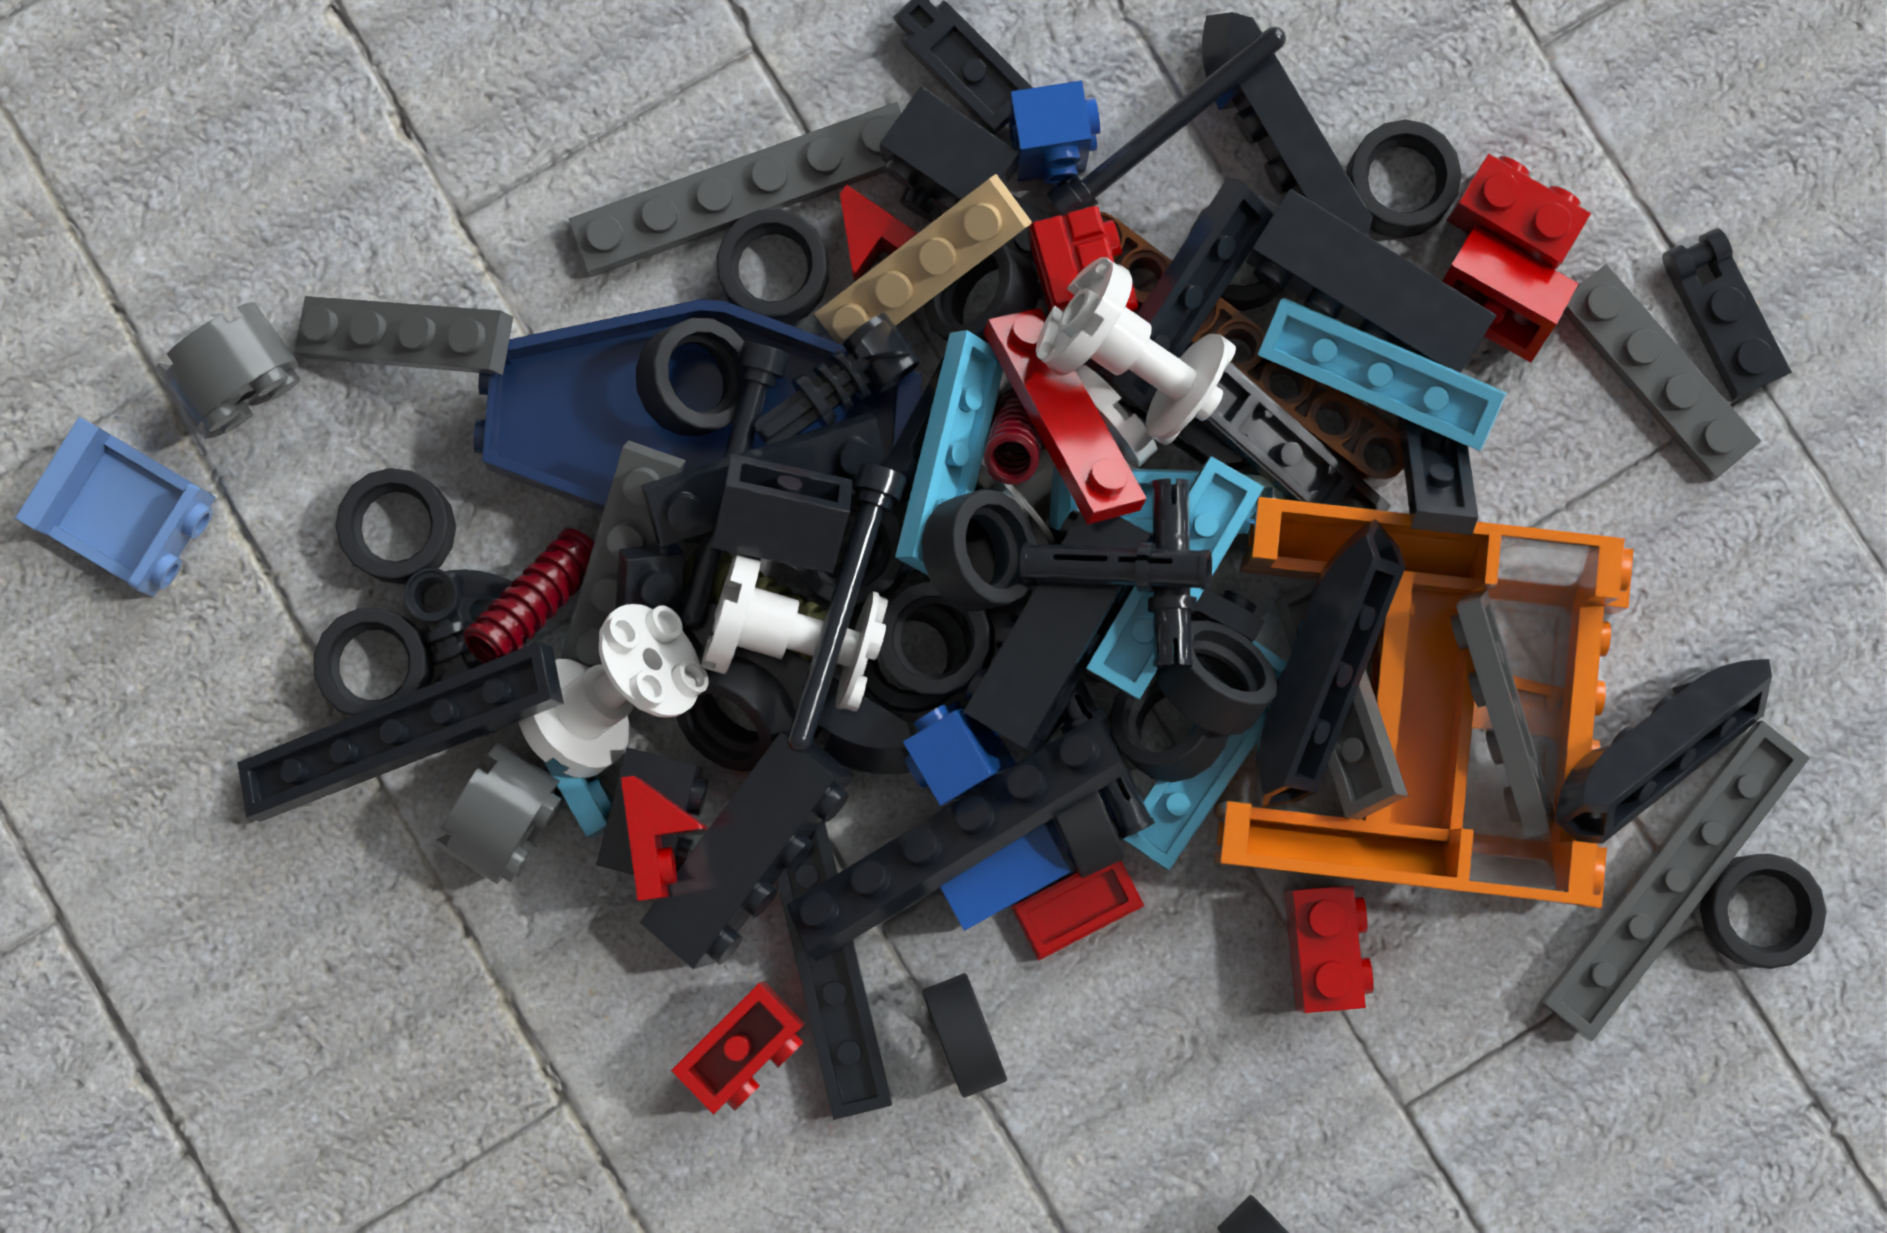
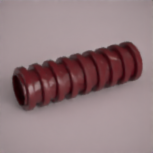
M1010 387L999 396L984 451V465L988 473L996 481L1004 484H1020L1027 481L1035 473L1039 464L1042 440L1013 387Z
M573 528L562 530L557 535V539L546 546V550L534 559V563L528 565L523 570V574L512 581L511 587L503 590L500 593L499 599L494 600L488 606V610L476 618V623H472L464 630L465 643L477 660L485 664L522 649L523 644L530 642L534 637V633L540 631L545 626L546 620L553 618L557 613V609L563 607L568 602L569 597L577 593L580 585L583 583L595 543L590 537Z

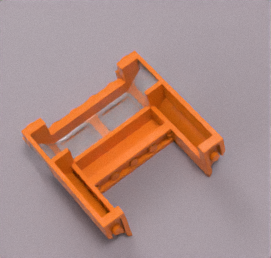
M1258 497L1251 509L1249 518L1255 520V524L1250 523L1247 537V547L1252 548L1242 558L1239 572L1313 580L1321 574L1334 553L1349 537L1375 519L1398 544L1406 568L1373 649L1370 684L1408 797L1360 820L1251 807L1252 804L1230 801L1215 805V817L1224 818V822H1218L1216 846H1221V851L1215 852V864L1602 908L1607 848L1597 847L1598 844L1577 842L1556 823V810L1562 786L1571 770L1587 753L1600 748L1599 740L1593 739L1594 717L1602 714L1606 698L1605 682L1598 680L1600 657H1606L1611 641V624L1608 621H1603L1604 613L1616 614L1629 608L1634 549L1624 548L1625 538L1478 521L1472 535L1411 529L1410 515L1407 513ZM1487 589L1513 676L1548 684L1551 688L1550 699H1546L1547 696L1517 689L1555 814V820L1550 833L1529 838L1525 836L1522 822H1512L1509 817L1503 794V788L1510 786L1504 763L1495 765L1491 758L1486 739V730L1492 729L1493 726L1487 707L1478 708L1474 701L1468 677L1469 672L1476 671L1469 648L1460 650L1451 623V615L1458 613L1456 605L1463 595Z

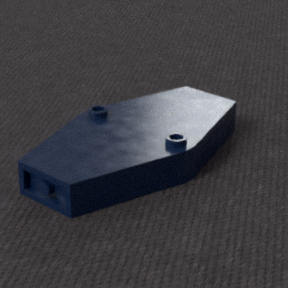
M704 299L509 339L503 375L479 373V395L488 396L486 418H476L474 453L483 454L482 461L489 471L604 512L620 454L628 440L686 460L683 471L721 460L725 455L733 423L702 436H680L660 427L645 411L637 393L635 368L642 348L656 333L690 318H710L731 327L743 341L767 345L790 354L784 378H777L775 388H768L761 416L796 392L791 382L792 379L799 374H806L812 381L817 377L813 371L814 367L823 362L829 369L834 365L830 359L831 355L838 350L845 356L849 355L843 345L725 301ZM685 343L678 346L671 353L668 362L669 381L675 395L687 408L696 412H706L715 408L720 402L723 393V375L716 359L704 347L698 344ZM912 371L900 382L882 393H878L870 383L867 387L871 394L862 401L856 394L850 397L854 407L844 413L839 406L833 409L837 416V419H835L836 423L870 412L877 419L885 460H887L921 398L922 374ZM815 422L800 434L822 428V426ZM755 433L751 450L765 446L757 433ZM905 488L900 503L908 501V491ZM850 511L849 514L856 513L858 511ZM702 534L682 540V542L700 544Z

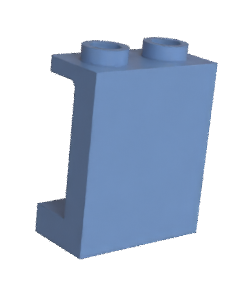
M78 417L15 518L34 530L52 537L127 582V585L137 591L154 597L159 588H167L177 576L182 564L179 556L190 538L196 539L208 526L213 515V509L210 506L216 496L98 426Z

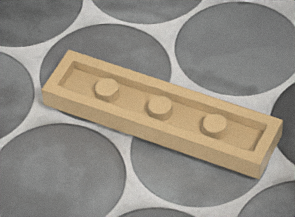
M995 174L814 314L834 341L841 345L855 330L881 313L885 312L896 326L1028 227L1032 222L998 175Z

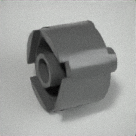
M251 302L238 306L237 308L244 317L231 323L226 320L223 314L208 321L166 353L173 362L172 365L158 363L155 370L200 430L208 429L213 431L220 428L223 433L230 432L253 415L248 407L251 403L265 394H268L271 399H276L300 382V378L294 371L298 366V361L256 303Z
M498 743L488 754V756L498 762L495 765L491 763L486 773L479 768L476 770L446 818L442 829L452 835L446 834L436 839L434 844L435 848L495 884H498L502 879L511 883L515 876H520L537 848L536 845L528 841L536 827L543 830L546 825L550 826L566 801L561 791L558 790L557 785L560 780Z

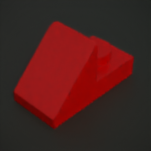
M847 184L841 191L840 198L855 282L869 271L882 251L887 253L888 257L918 233Z
M636 776L621 777L637 900L648 901L668 898V884L677 883V871L672 847L662 848L661 837L708 830V827L641 778Z

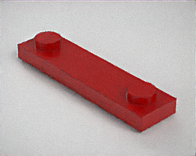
M1037 308L988 319L983 333L1087 525L1141 511L1147 498L1076 370L1067 375L1057 374L1036 355L1037 341L1047 319L1042 309Z

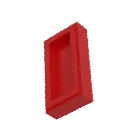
M1119 861L1085 878H1081L1076 873L1012 906L1011 909L1039 961L1145 905L1123 862Z

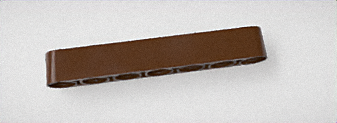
M1100 212L1103 222L1114 221L1119 235L1122 255L1113 257L1115 264H1120L1129 272L1138 268L1148 269L1157 276L1159 281L1172 260L1116 217L1106 212ZM1134 288L1138 311L1152 290L1145 292ZM1220 297L1185 351L1196 341L1208 334H1219L1227 340L1233 338L1244 341L1250 348L1251 359L1244 363L1230 362L1371 488L1386 486L1404 470L1400 433L1349 394L1259 356L1258 352L1267 332ZM1276 374L1290 376L1296 382L1298 395L1291 399H1281L1275 396L1269 387V378ZM1323 409H1331L1338 412L1344 421V432L1339 435L1324 433L1318 427L1316 413ZM1372 444L1385 448L1391 458L1390 469L1383 472L1370 468L1364 459L1365 446Z

